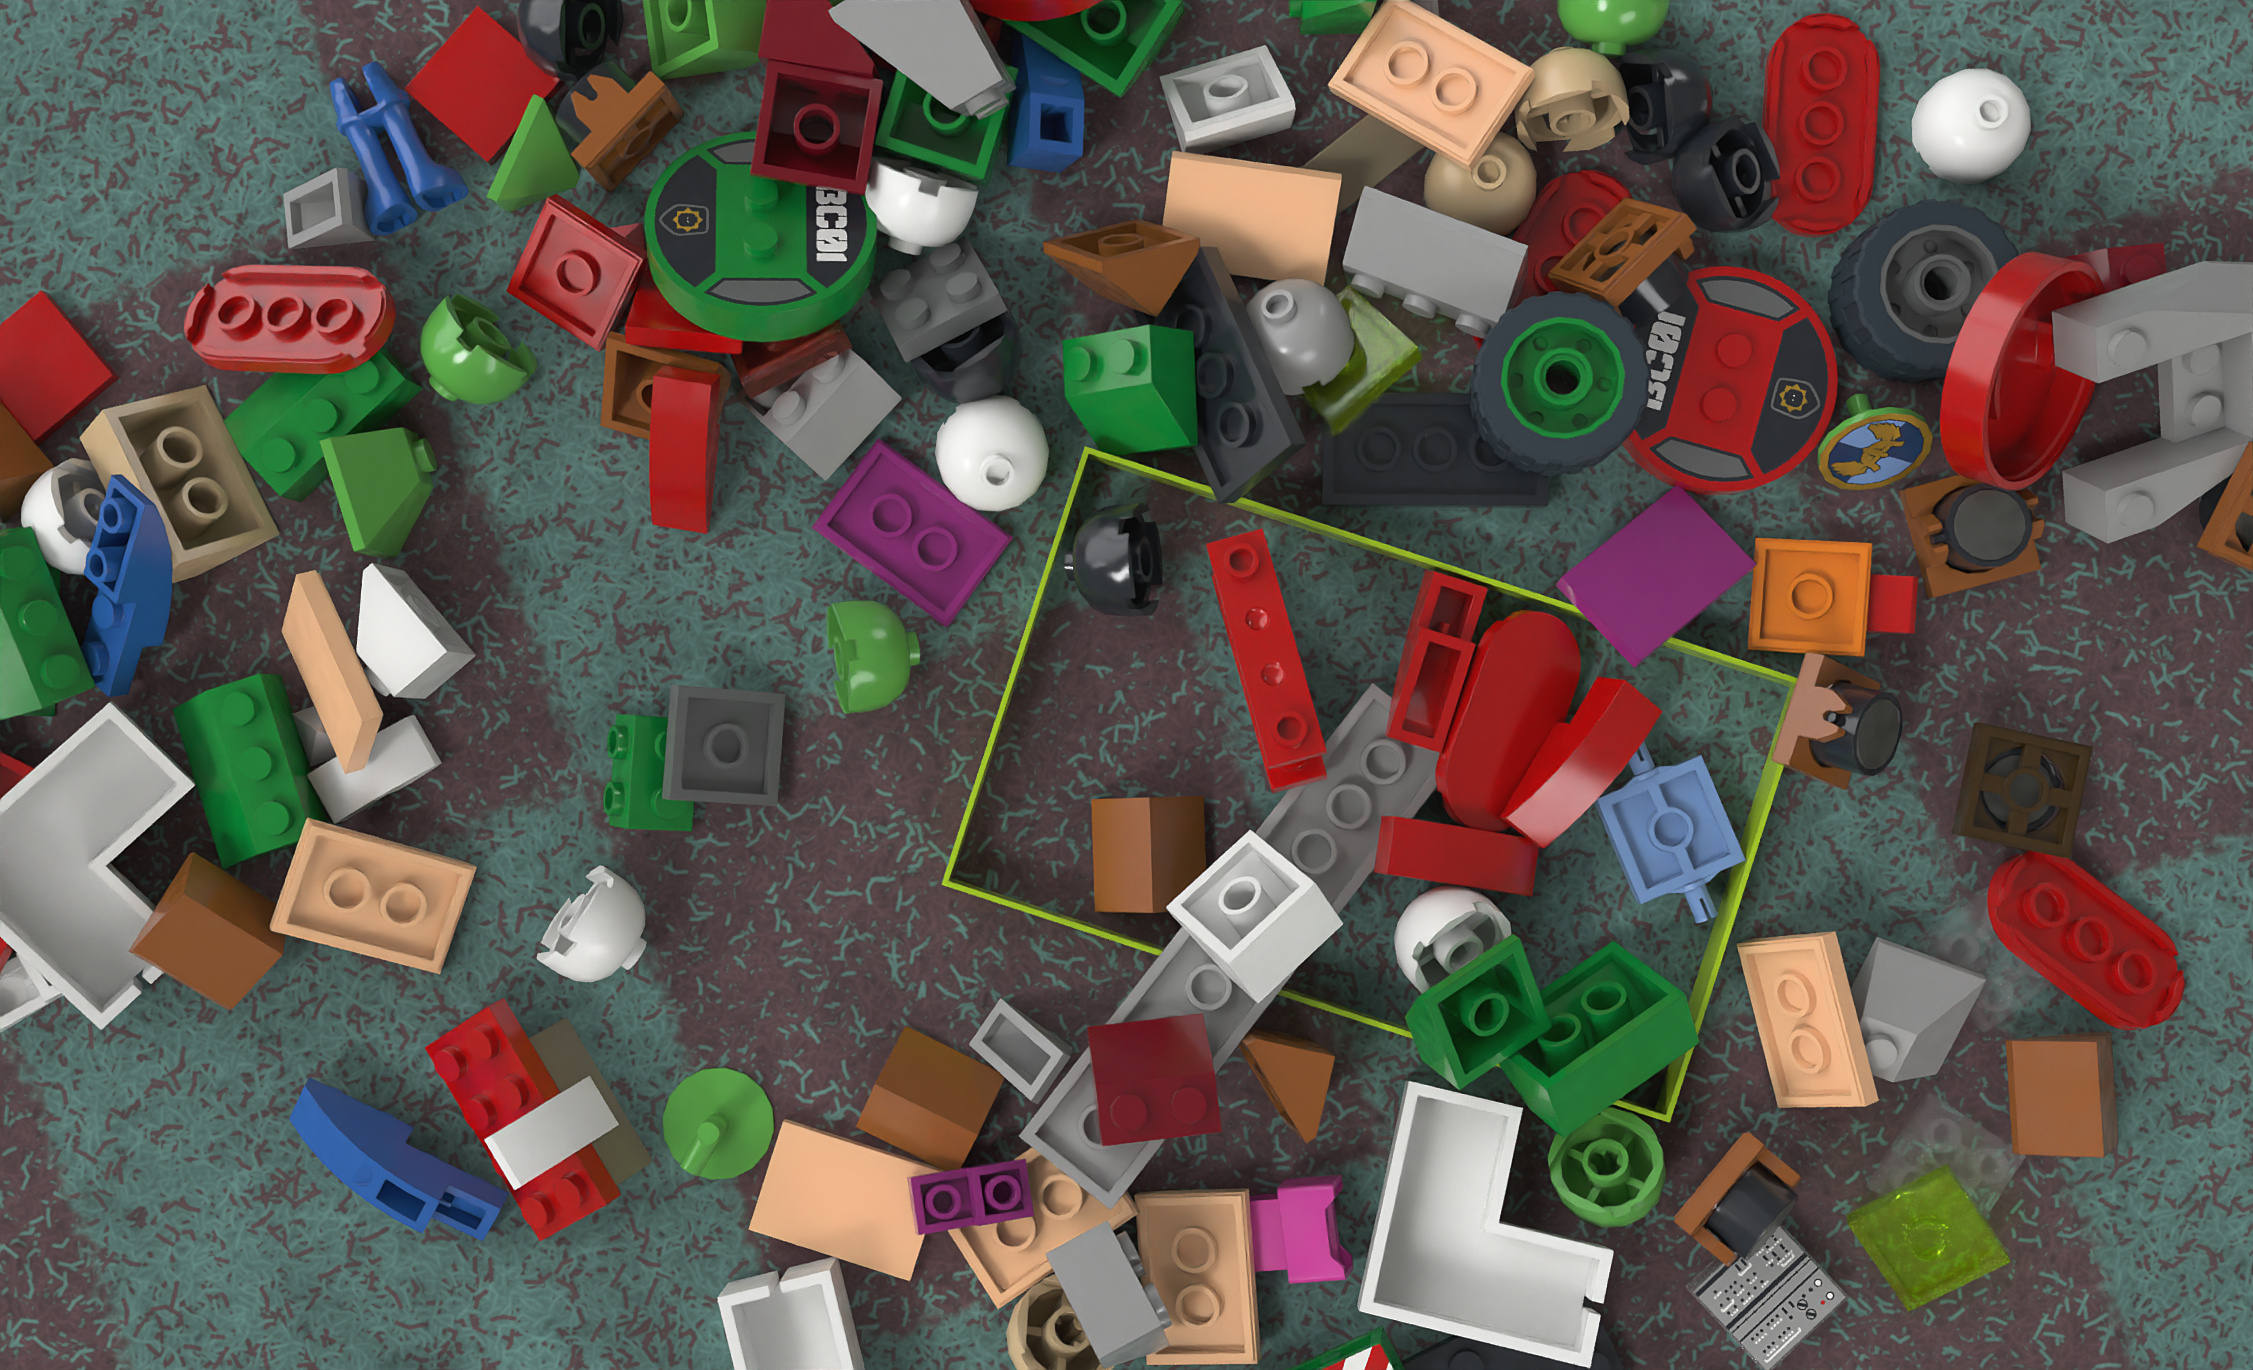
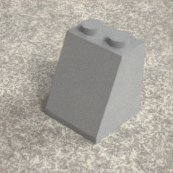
M845 0L828 10L834 22L948 108L966 117L976 115L980 120L992 115L1009 103L1005 95L1016 89L1014 82L969 0Z

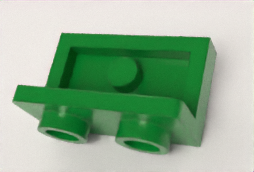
M616 715L615 725L611 726L607 737L608 756L610 759H613L612 780L606 784L603 794V807L605 814L609 815L610 826L625 829L692 831L694 801L662 799L668 717Z

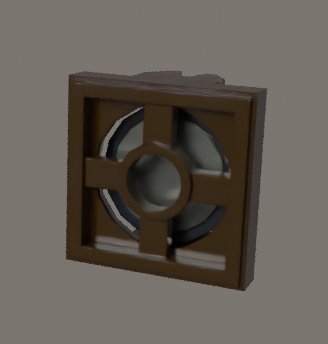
M1974 723L1951 834L1972 838L1978 842L2001 845V847L2070 859L2093 746L1985 723ZM2042 754H2045L2056 765L2063 782V790L2060 789V782L2053 766ZM2056 807H2059L2057 815L2044 828L2026 834L2028 831L2041 827L2054 814Z

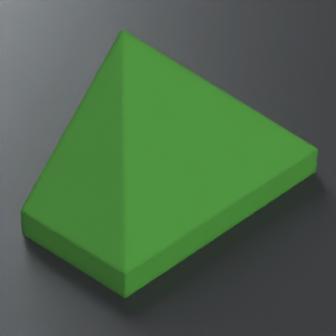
M533 94L486 196L496 206L507 212L575 188L580 178L573 157L570 155L571 152L562 128L557 124L556 112L543 98Z

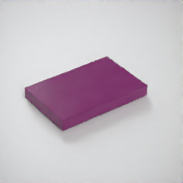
M879 438L812 526L815 531L947 628L1014 539L976 509L959 501L950 490Z
M1676 485L1563 575L1556 586L1635 668L1747 576L1757 564L1682 487Z

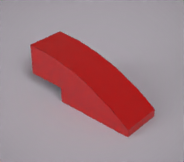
M664 365L653 376L649 441V486L652 525L704 534L709 532L720 424L716 423L721 381L720 374Z
M1425 570L1402 651L1385 736L1442 753L1476 645L1471 640L1488 588L1442 573Z
M1597 676L1570 724L1561 722L1554 724L1500 818L1537 847L1545 848L1568 829L1614 781L1644 742L1663 711L1626 680Z
M1381 816L1373 873L1532 897L1539 847L1527 838L1398 816Z

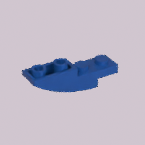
M122 474L111 475L105 499L100 507V517L90 551L86 556V566L83 573L99 590L93 602L91 618L80 649L94 684L108 697L128 695L142 648L162 645L169 619L172 597L173 569L170 544L164 522L156 505Z
M310 1077L304 1085L289 1118L313 1153L345 1185L393 1219L422 1234L432 1217L483 1241L509 1192L492 1185L483 1178L473 1176L441 1161L431 1153L422 1152L406 1144L414 1128L413 1126L396 1119L387 1112L379 1111L344 1094L337 1088L327 1086Z

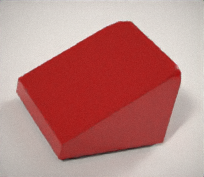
M1871 574L1867 633L1915 634L1918 577Z

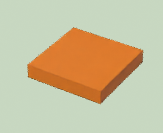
M1756 538L1754 562L1757 565L1753 568L1747 649L1797 654L1811 652L1820 655L1865 658L1873 544Z

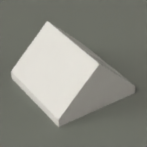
M1266 45L1160 76L1182 152L1205 154L1291 128L1296 110L1295 102Z

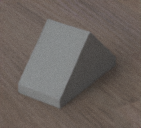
M336 167L284 193L288 248L298 249L374 241L375 235L370 232L364 216V207L368 196L366 182L349 169Z
M1001 998L969 1043L987 1062L1030 1101L1039 1104L1070 1059L1072 1053L1071 1046Z

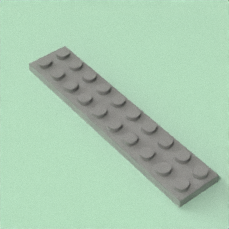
M1373 683L1325 743L1327 754H1323L1322 758L1327 772V779L1289 789L1255 832L1256 835L1316 883L1337 915L1374 869L1381 816H1398L1412 819L1437 787L1435 770L1440 753L1385 736L1392 698ZM1181 927L1106 1024L1203 1013L1216 1074L1294 971L1263 1000L1257 1003L1228 977L1191 935ZM1089 1046L1019 1135L1021 1139L1110 1210L1165 1140L1160 1139L1110 1146L1100 1145Z

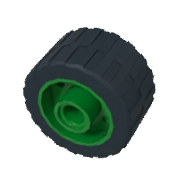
M1549 292L1548 295L1533 296L1523 300L1519 306L1514 309L1510 308L1500 316L1495 327L1490 328L1483 339L1473 365L1469 384L1472 400L1470 408L1472 417L1476 419L1479 426L1478 431L1484 441H1488L1494 448V453L1500 458L1510 461L1516 465V468L1526 472H1538L1543 476H1555V474L1564 473L1571 475L1579 473L1591 465L1594 467L1604 461L1635 430L1641 420L1642 410L1647 406L1650 396L1648 388L1649 381L1652 378L1651 364H1648L1647 349L1643 339H1640L1633 329L1635 326L1626 316L1623 317L1615 311L1614 306L1604 300L1601 302L1593 299L1590 295L1584 293ZM1550 376L1561 377L1569 384L1571 393L1566 395L1554 393L1547 386L1545 378Z

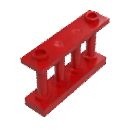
M1263 528L1207 543L1206 548L1214 573L1211 576L1272 794L1327 779V772L1322 758L1323 754H1327L1326 746Z

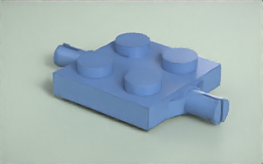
M1643 742L1629 760L1634 776L1630 777L1621 787L1600 795L1594 804L1636 903L1643 904L1667 893H1684L1694 915L1695 922L1707 921L1708 918H1714L1719 914L1714 907L1705 884L1719 871L1743 862L1746 859L1702 755H1695L1671 766L1655 767L1647 746Z

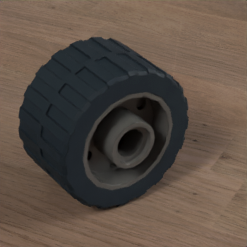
M1934 199L1921 200L1911 206L1907 204L1896 209L1858 235L1859 238L1846 247L1841 254V260L1834 266L1830 278L1832 283L1828 291V304H1830L1831 311L1830 322L1833 330L1835 329L1840 339L1839 343L1845 352H1849L1856 359L1855 362L1865 370L1873 371L1878 374V377L1889 381L1894 379L1900 380L1902 383H1918L1923 380L1930 382L1945 377L1958 335L1973 304L1993 276L2005 264L2019 255L2014 242H2010L2004 233L2005 230L1997 221L1993 222L1985 215V212L1974 206L1971 208L1962 205L1960 201L1949 199L1946 201H1935Z

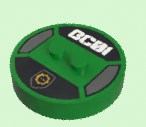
M757 131L720 136L703 142L679 156L665 169L652 188L646 205L644 222L648 262L655 284L668 303L686 319L705 330L732 339L756 342L782 341L811 334L832 324L845 315L862 297L874 272L877 219L876 214L868 206L866 194L862 196L750 176Z

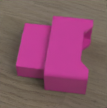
M1342 1175L1285 1179L1278 1186L1277 1193L1249 1196L1255 1272L1287 1270L1290 1284L1346 1280L1354 1269L1353 1256L1340 1245L1334 1204L1335 1197L1343 1189Z

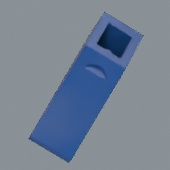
M1012 28L1011 67L1018 68V75L1009 111L1007 166L1060 173L1083 155L1085 100L1080 72Z

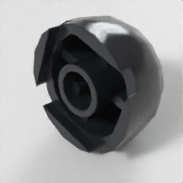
M521 0L516 13L518 35L526 56L546 75L577 83L586 73L602 63L608 35L618 47L624 22L621 0ZM575 48L596 49L591 55H575Z
M1651 47L1621 55L1616 62L1622 63L1619 72L1626 88L1629 105V123L1627 122L1625 127L1633 150L1624 153L1630 160L1641 165L1675 158V154L1702 127L1709 124L1712 117L1713 89L1704 70L1691 55L1669 47ZM1657 128V133H1656V134H1640V133H1639V132H1643V131H1647V130H1651V129Z
M1732 115L1707 124L1675 154L1671 174V188L1676 202L1683 213H1686L1695 225L1711 232L1734 233L1757 228L1770 220L1778 205L1779 196L1770 198L1771 181L1780 179V167L1773 144L1759 124L1756 122L1745 124L1740 120L1743 117L1741 115Z
M1004 299L1002 300L1008 311L911 360L919 379L929 391L951 403L965 404L996 395L1013 380L1020 367L1023 341L1015 318Z
M1117 504L1099 509L1083 522L1076 532L1073 547H1069L1066 550L1065 571L1068 579L1076 582L1079 593L1093 609L1106 615L1125 617L1152 616L1158 607L1160 599L1149 600L1151 585H1162V549L1156 521H1144L1142 513L1150 510L1147 504Z

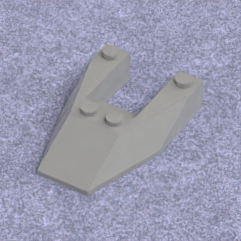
M2202 261L2052 311L2055 366L2096 383H2101L2158 364L2161 437L2062 471L2066 523L2108 544L2159 526L2234 472L2248 442H2253V262Z

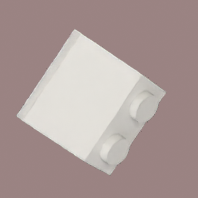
M371 563L363 570L356 653L367 665L364 669L365 675L369 683L384 696L391 693L393 697L426 699L476 655L405 571Z
M1251 830L1166 907L1170 914L1224 973L1257 1003L1263 1000L1343 925V922L1316 883Z

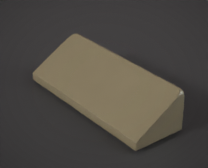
M1368 114L1301 168L1342 174L1336 211L1337 217L1360 199L1365 186L1374 188L1425 146Z
M564 1018L530 1037L531 1044L561 1093L590 1076L617 1120L618 1126L591 1142L616 1186L650 1164L652 1161L651 1156L568 1018Z

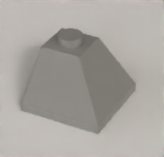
M1877 937L1850 989L1872 1075L1890 1082L1936 1075L1986 982L1985 976Z

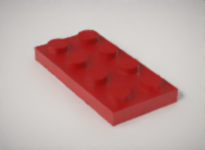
M505 998L487 1006L425 1047L434 1063L436 1072L446 1083L461 1108L466 1122L474 1130L492 1160L495 1171L502 1177L520 1207L523 1218L531 1226L539 1241L604 1207L622 1195L591 1143L516 1190L513 1189L484 1139L561 1093Z

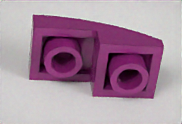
M1026 1159L907 1177L916 1235L974 1225L982 1226L1034 1216Z

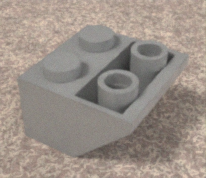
M825 327L811 334L786 340L785 344L763 368L756 371L749 378L746 386L735 397L825 481L902 399L861 357Z
M1107 1220L1046 1253L1104 1369L1158 1352L1169 1346L1164 1329L1173 1325L1168 1316L1169 1313L1153 1282L1142 1288L1138 1278L1145 1275L1146 1272L1126 1231L1115 1236Z

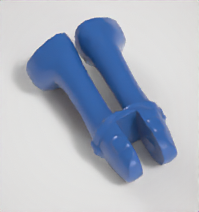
M373 61L363 66L362 70L378 105L362 111L359 99L355 96L344 77L332 80L329 85L337 114L336 127L343 136H347L366 180L368 196L364 207L366 223L372 234L385 236L414 223L417 220V211L404 188L397 180L382 149L377 135L383 131H387L405 172L409 189L420 208L430 212L439 211L452 203L464 199L469 190L463 177L457 170L437 164L432 160L420 140L410 116L409 107L411 103L407 92L397 87L388 72L378 61Z

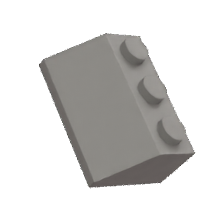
M1365 186L1359 200L1342 265L1345 277L1352 279L1350 286L1354 290L1373 298H1381L1384 292L1404 300L1402 306L1417 315L1434 318L1437 312L1457 320L1455 326L1461 331L1476 337L1485 338L1490 328H1494L1498 323L1500 316L1510 308L1513 309L1527 277L1528 246Z

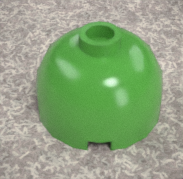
M1557 0V11L1564 30L1574 40L1592 45V51L1602 54L1606 58H1619L1621 55L1626 54V47L1644 44L1659 32L1667 19L1671 0Z
M456 293L451 300L449 295L446 296L431 313L423 326L420 338L423 364L431 375L429 378L431 386L444 398L450 401H456L459 398L470 404L492 405L508 399L521 388L538 369L536 357L523 342L516 352L511 347L506 336L492 324L500 318L479 301L463 294ZM509 350L510 355L506 361L501 357Z
M849 600L831 603L832 606H829L827 609L826 631L829 649L834 647L835 665L840 681H834V686L843 713H861L886 707L899 698L908 685L910 666L919 665L920 649L916 633L914 631L905 632L899 615L890 607L878 602Z
M1606 1108L1600 1115H1596L1565 1138L1557 1133L1548 1154L1551 1181L1564 1206L1583 1222L1603 1228L1627 1226L1645 1217L1659 1202L1666 1182L1663 1149L1651 1126L1633 1113L1614 1108Z

